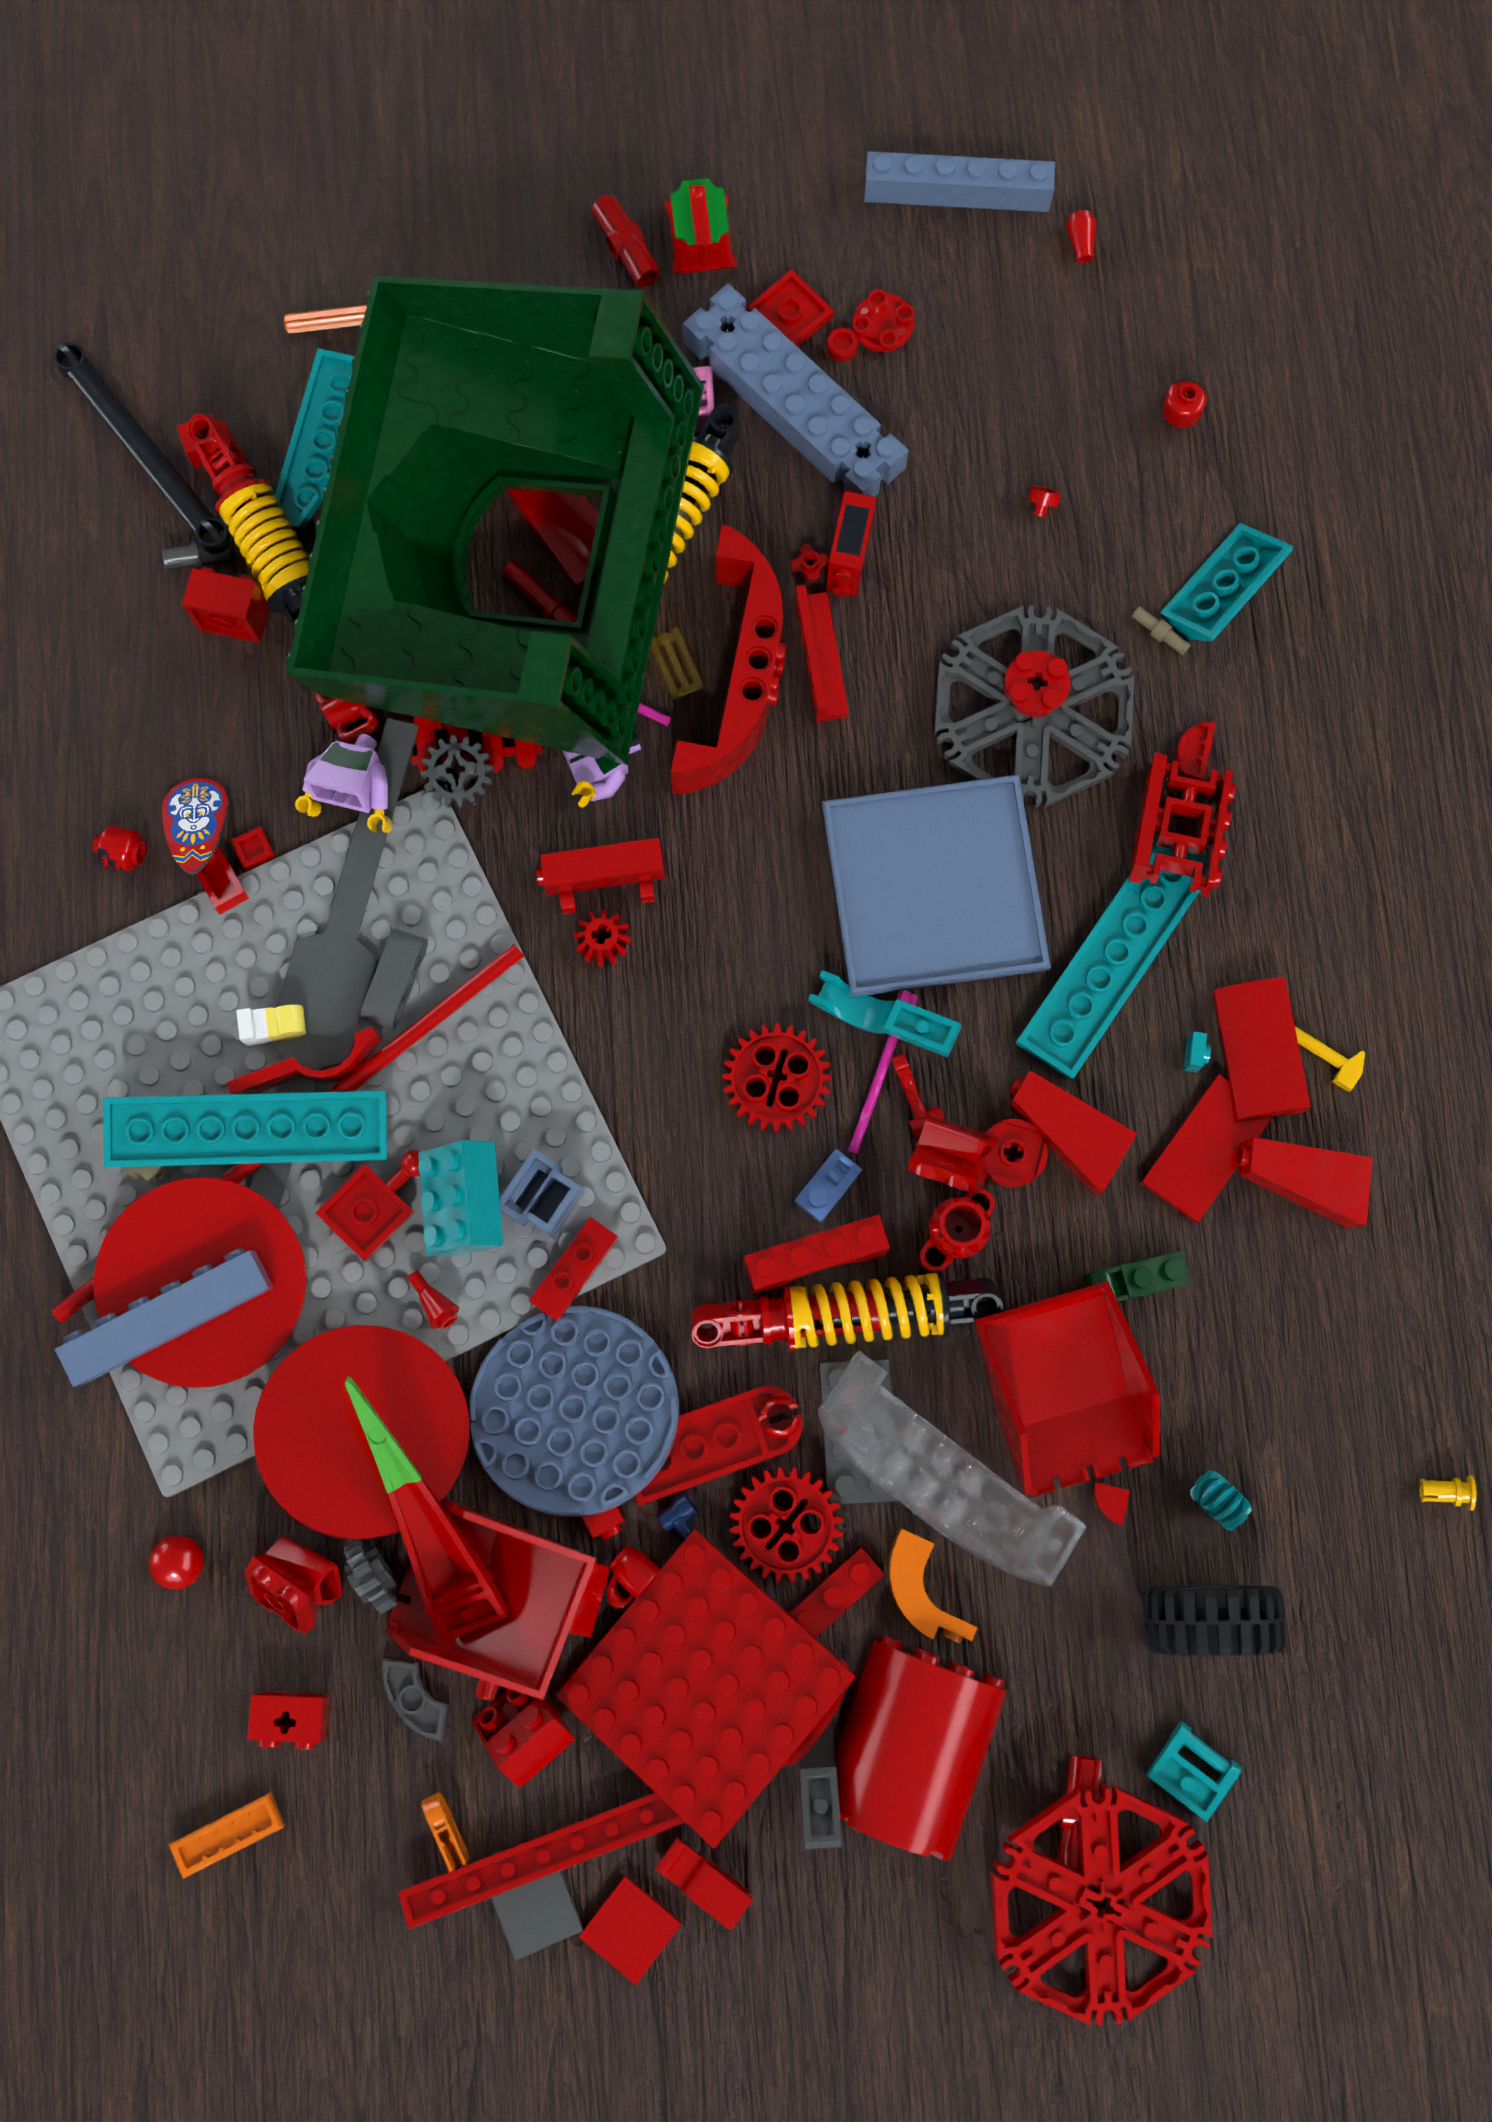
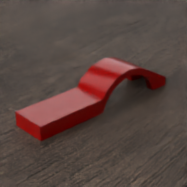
M370 1027L355 1033V1045L349 1057L339 1066L328 1070H311L302 1066L294 1057L228 1081L227 1085L230 1094L233 1095L258 1094L302 1076L311 1081L325 1084L338 1082L360 1066L381 1042L378 1032H375L374 1027Z

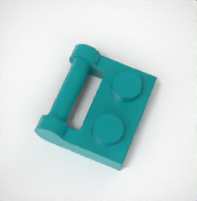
M1181 1721L1175 1727L1170 1739L1145 1775L1208 1822L1238 1778L1242 1766L1234 1760L1228 1761L1195 1736L1191 1732L1192 1728ZM1182 1745H1185L1221 1773L1216 1783L1178 1754Z

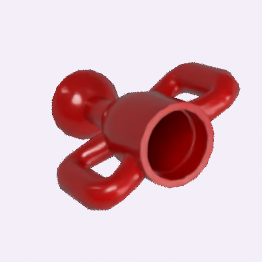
M315 693V699L320 704L319 707L335 734L337 733L339 739L344 743L353 744L357 741L360 734L371 735L378 728V719L368 709L370 706L335 698L328 699L326 696ZM361 717L367 720V722L347 732V727Z

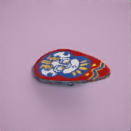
M193 778L179 783L167 793L162 804V822L170 852L178 866L189 875L199 873L208 864L217 849L227 819L229 801L226 790L218 782L208 778Z

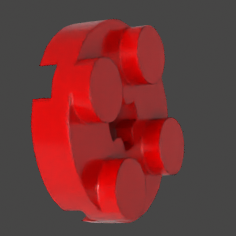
M1044 651L1022 652L1009 665L1004 678L1003 688L1006 697L1014 704L1013 707L1019 713L1029 717H1044L1064 704L1070 691L1071 679L1068 673V666L1063 659ZM1041 678L1046 686H1041L1039 691L1033 690V684L1028 683L1029 679Z
M1006 1119L986 1131V1133L1000 1137L993 1150L983 1161L988 1177L994 1183L1003 1187L1018 1188L1030 1184L1044 1170L1048 1158V1148L1046 1142L1043 1141L1042 1136L1038 1133V1129L1031 1123L1021 1119ZM1012 1144L1017 1145V1151L1022 1153V1158H1016L1014 1162L1008 1161V1156L1004 1154V1149H1009Z

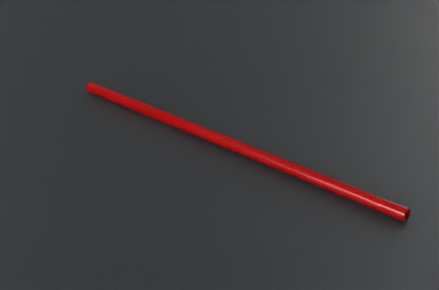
M512 944L327 1092L356 1091L524 957L522 952L515 944ZM264 1163L235 1164L218 1179L239 1184ZM94 1276L51 1310L54 1317L60 1323L65 1322L94 1299Z

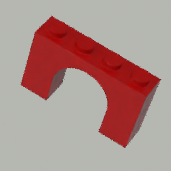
M875 1215L745 1255L744 1266L753 1295L756 1297L782 1289L784 1285L793 1280L821 1270L851 1263L853 1267L885 1257L890 1246L880 1215Z

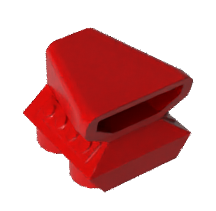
M933 1116L927 1117L918 1145L910 1157L908 1171L928 1179L943 1182L959 1190L975 1193L981 1188L983 1189L988 1177L983 1161L993 1150L1000 1137Z
M285 1535L281 1536L265 1554L253 1556L244 1571L250 1595L263 1608L278 1614L292 1629L304 1634L315 1628L317 1605H330L343 1594L338 1566Z

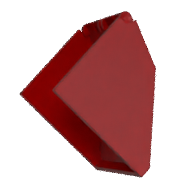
M1108 1281L974 1320L1002 1432L1020 1487L1023 1488L1025 1495L1030 1494L1033 1498L1056 1491L1052 1481L1053 1477H1058L1062 1489L1089 1481V1475L1086 1468L1090 1466L1095 1479L1123 1471L1119 1461L1121 1457L1125 1458L1128 1468L1131 1469L1153 1462L1152 1456L1160 1455V1393Z
M445 1498L441 1504L493 1575V1582L509 1609L507 1618L443 1642L426 1614L413 1568L409 1565L398 1593L411 1597L410 1603L396 1600L398 1605L391 1610L385 1632L408 1655L543 1700L596 1558L501 1518Z

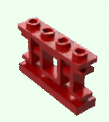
M1155 753L1147 773L1128 882L1142 884L1143 879L1147 878L1150 879L1149 883L1156 884L1162 870L1191 877L1189 891L1196 893L1197 890H1202L1201 896L1208 898L1212 888L1219 887L1223 868L1218 867L1219 859H1223L1227 847V839L1222 837L1223 830L1227 831L1232 816V811L1227 810L1228 802L1232 803L1236 791V783H1231L1233 771L1226 769L1224 775L1218 774L1219 770L1212 769L1207 782L1177 776L1179 761L1173 760L1172 764L1167 763L1168 755ZM1164 777H1167L1165 790L1182 793V799L1167 796L1162 808H1159ZM1218 788L1214 818L1211 819L1213 806L1196 803L1195 799L1196 797L1211 800L1215 789ZM1170 814L1201 820L1198 838L1168 832ZM1155 832L1158 833L1156 846L1173 849V854L1170 856L1157 853L1152 865H1150L1149 860ZM1206 844H1209L1204 876H1201L1203 863L1186 859V853L1202 856Z

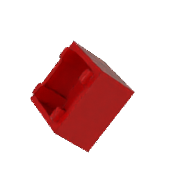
M203 566L201 570L192 568L182 606L198 631L261 644L270 610L257 582L247 575H241L238 578L214 573V570L209 567Z

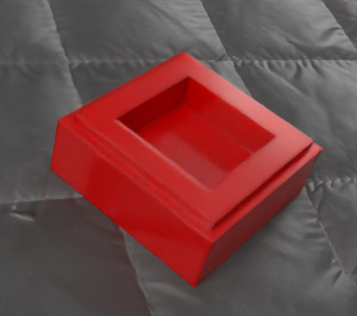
M261 826L231 839L245 871L276 858Z

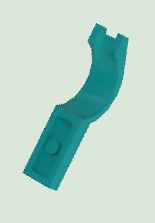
M821 971L819 976L825 983L818 996L810 994L808 1001L811 1004L856 1028L871 1033H886L948 1058L962 1028L961 1023L899 999L884 1001L868 995L851 998L848 984L839 976Z

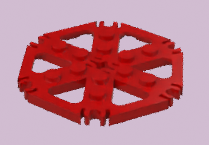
M1101 1784V1795L1097 1799H1092L1091 1790L1087 1785L1082 1786L1081 1792L1076 1787L1015 1830L1007 1838L1011 1843L1019 1846L1015 1848L1012 1844L1003 1842L1001 1847L1007 1854L1011 1855V1859L1007 1863L994 1860L993 1865L1002 1875L991 1871L994 1954L1002 1970H1006L1011 1965H1016V1970L1007 1977L1018 1992L1091 2026V2013L1098 2026L1103 2025L1102 2016L1108 2010H1112V2018L1116 2024H1121L1123 2017L1126 2022L1134 2018L1196 1972L1192 1965L1200 1966L1202 1962L1196 1955L1192 1954V1950L1198 1945L1209 1948L1210 1944L1201 1934L1212 1938L1209 1859L1204 1845L1199 1840L1187 1845L1188 1838L1193 1836L1195 1831L1185 1819L1111 1784L1113 1793H1111L1106 1784ZM1122 1810H1130L1157 1823L1160 1827L1158 1838L1120 1865L1117 1814ZM1067 1815L1076 1817L1078 1821L1080 1871L1048 1857L1034 1848L1035 1838ZM1184 1871L1190 1873L1192 1910L1186 1918H1176L1143 1902ZM1014 1887H1019L1061 1907L1023 1935L1015 1936L1009 1931L1008 1893ZM1106 1896L1107 1902L1114 1910L1101 1908L1098 1912V1909L1090 1899L1103 1901ZM1123 1937L1166 1957L1165 1967L1135 1989L1126 1988ZM1084 1944L1086 1986L1081 1994L1076 1996L1070 1995L1041 1980V1974Z

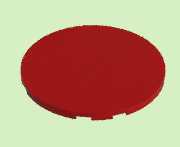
M206 1177L187 1178L161 1185L147 1192L129 1205L116 1219L103 1240L95 1265L93 1280L94 1299L99 1319L114 1312L117 1317L129 1311L127 1305L145 1296L150 1301L162 1295L159 1290L160 1288L176 1280H179L182 1285L194 1279L192 1272L208 1264H212L213 1268L226 1262L224 1259L225 1255L242 1247L245 1252L249 1250L256 1251L274 1287L129 1361L132 1366L142 1373L167 1384L192 1388L212 1387L239 1380L255 1372L284 1347L291 1337L303 1311L307 1292V1267L304 1252L295 1230L270 1200L260 1193L232 1181Z
M354 1325L341 1327L317 1335L300 1345L278 1365L270 1376L261 1393L255 1411L253 1424L255 1458L263 1482L271 1495L291 1517L301 1524L319 1533L341 1539L359 1540L385 1537L400 1532V1528L368 1440L345 1386L347 1377H351L440 1502L445 1499L454 1486L466 1458L470 1435L468 1407L459 1381L451 1368L432 1348L419 1339L399 1330L383 1326Z

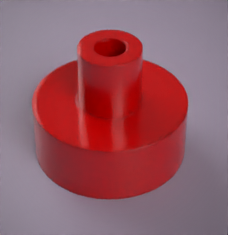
M1031 485L1027 499L1036 503L1033 514L1046 517L1048 506H1059L1062 493L1051 488Z

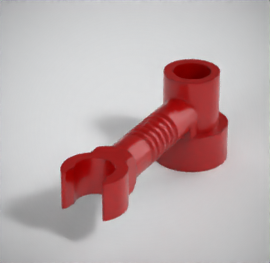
M901 1053L891 1058L903 1090H905L909 1105H911L910 1107L915 1119L910 1120L909 1124L917 1140L920 1139L927 1117L933 1116L943 1120L945 1118L940 1106L929 1110L925 1109L904 1053Z

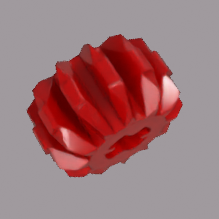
M605 909L601 912V918L597 919L595 913L590 912L588 914L590 923L584 920L578 922L582 931L574 933V939L581 942L576 946V950L578 953H586L584 959L587 963L592 962L597 957L598 967L604 966V959L609 958L610 963L615 965L617 964L615 954L625 957L627 950L623 946L631 944V937L624 935L629 931V926L627 923L619 924L621 920L619 914L613 915L609 920L608 911ZM601 933H607L608 936L604 944H599L597 940L601 937Z

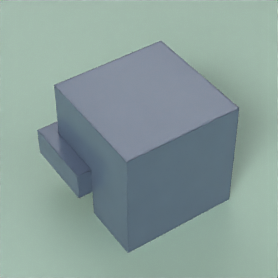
M533 1149L499 1198L500 1211L524 1227L529 1222L554 1239L585 1193L581 1186L561 1174L563 1167Z

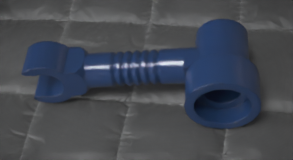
M682 1490L671 1498L672 1503L658 1512L656 1516L666 1531L675 1528L681 1539L685 1541L693 1531L688 1521L698 1515L699 1512L689 1496Z

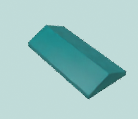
M1240 523L1160 612L1161 618L1189 640L1212 642L1292 552L1293 546Z

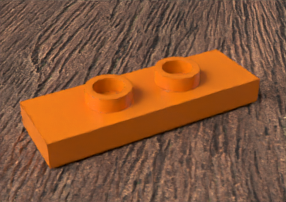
M270 1792L170 1843L169 1847L184 1879L284 1828L286 1825Z

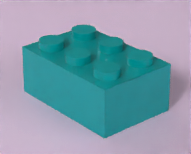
M461 1140L419 1152L418 1170L421 1183V1206L424 1223L423 1237L426 1256H460L503 1246L495 1142Z

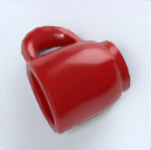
M630 1546L625 1547L610 1564V1568L613 1570V1577L607 1586L606 1595L608 1602L617 1610L628 1608L634 1599L638 1598L647 1585L659 1574L661 1568L641 1551ZM617 1581L630 1593L629 1597L624 1598L618 1593L616 1589Z

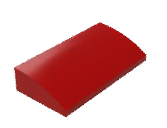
M507 488L506 492L509 500L572 588L580 595L583 591L598 512L585 495L534 490L530 492L523 489Z
M1285 977L1246 982L1213 990L1212 993L1236 1121L1303 1114L1311 1106Z

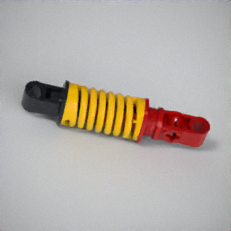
M196 414L190 418L187 424V434L195 446L205 470L213 480L212 487L214 491L221 496L216 502L215 509L222 517L224 523L229 526L228 530L231 536L234 537V541L240 548L242 556L246 558L248 567L252 569L251 572L254 579L257 580L259 588L264 592L267 607L274 613L284 612L294 631V623L299 616L302 603L301 592L306 584L309 571V556L307 552L303 551L301 541L297 540V533L292 530L290 520L286 519L284 509L280 508V502L273 494L274 488L268 479L256 478V471L253 465L247 463L242 449L236 443L226 422L204 414Z

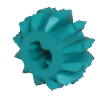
M1208 1470L1194 1482L1195 1485L1190 1489L1193 1500L1226 1530L1233 1531L1238 1525L1241 1526L1247 1519L1246 1516L1252 1511L1251 1504L1242 1493L1216 1471Z

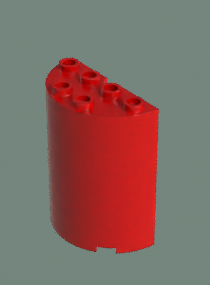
M883 1635L882 1641L873 1638L834 1751L840 1820L847 1821L846 1826L887 1844L922 1856L929 1857L931 1854L941 1860L949 1861L953 1857L1008 1689L1003 1688L1004 1680L988 1674H984L983 1680L974 1677L975 1671L960 1663L951 1661L949 1667L939 1664L940 1658L937 1655L917 1648L915 1654L903 1650L904 1643L885 1635Z

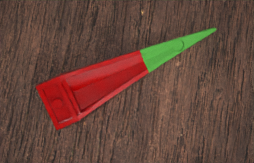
M348 1376L345 1386L391 1502L426 1614L440 1638L444 1642L507 1618L509 1609L493 1582V1575L356 1383Z

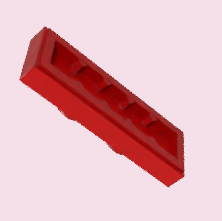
M590 1217L529 1299V1302L558 1322L619 1237Z

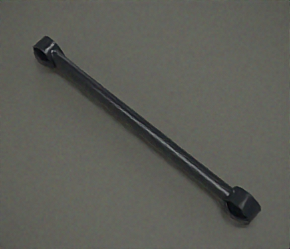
M73 342L61 344L56 348L53 360L60 374L70 378L193 530L201 548L210 554L224 552L231 543V535L224 521L215 518L91 366L83 348ZM74 355H80V356H81V359H80L79 362L77 361V359L75 358ZM67 357L73 366H63L62 362ZM215 529H220L224 531L222 538L219 536ZM207 531L215 540L214 543L203 541V536Z

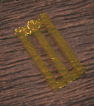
M678 627L672 629L671 633L666 634L664 632L658 638L653 637L651 651L672 699L703 688V683ZM675 640L693 681L692 684H688L670 643L671 641ZM664 645L682 688L676 689L658 646Z

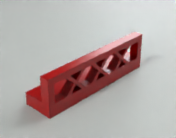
M806 585L796 586L795 606L816 722L848 718L849 711L827 592L807 595Z

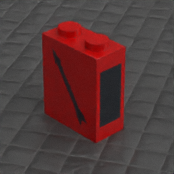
M844 491L828 563L826 590L832 591L837 596H858L873 528L877 497Z

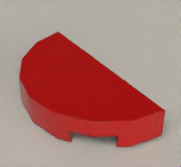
M1201 722L1182 734L1175 749L1176 761H1179V770L1185 777L1201 781L1205 780L1216 722Z

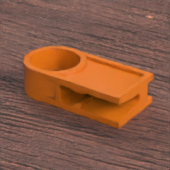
M437 1792L423 1799L422 1808L449 1872L453 1871L461 1863L465 1865L470 1859V1854L445 1798L440 1792Z

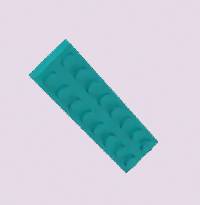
M1157 836L1152 843L1150 865H1152L1157 853L1170 856L1173 854V849L1156 846ZM1186 853V859L1203 863L1201 876H1204L1207 857L1203 854L1201 856ZM1161 870L1156 884L1149 883L1150 879L1147 878L1143 879L1142 884L1128 882L1127 878L1015 1044L1072 1081L1200 892V890H1197L1196 893L1189 891L1191 877Z
M387 1091L103 1098L104 1168L388 1160Z

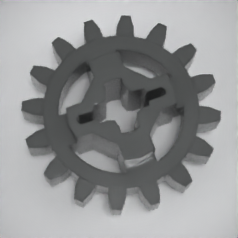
M452 735L451 743L447 745L442 739H439L440 748L438 750L431 747L428 749L432 755L431 760L422 759V763L428 767V770L421 772V777L427 780L430 779L424 786L427 792L436 790L432 798L438 802L444 797V805L450 808L453 801H456L460 809L464 808V801L469 800L473 806L476 805L474 796L479 794L486 797L487 794L483 786H492L493 784L492 780L486 777V774L494 772L493 766L485 765L491 759L489 754L483 753L480 755L479 753L482 750L481 744L476 743L471 747L470 739L466 736L462 743H459L456 736ZM462 752L472 755L478 763L464 760ZM448 754L446 761L442 765H438L439 761ZM456 760L462 770L465 771L460 773L458 783L454 776L450 774L455 771V766H457ZM473 779H477L475 785L467 791L466 787ZM437 781L448 782L453 793L442 789Z
M361 1539L354 1540L344 1546V1554L348 1559V1565L344 1567L348 1575L347 1579L359 1595L362 1603L372 1602L374 1608L380 1614L398 1605L397 1599L392 1592V1587L397 1584L394 1581L389 1565L385 1562L378 1549L374 1548L369 1551L367 1545Z

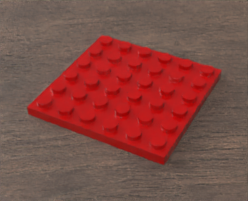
M693 1530L661 1568L659 1574L647 1585L641 1595L636 1598L555 1696L714 1849L855 1680L857 1675L698 1530Z

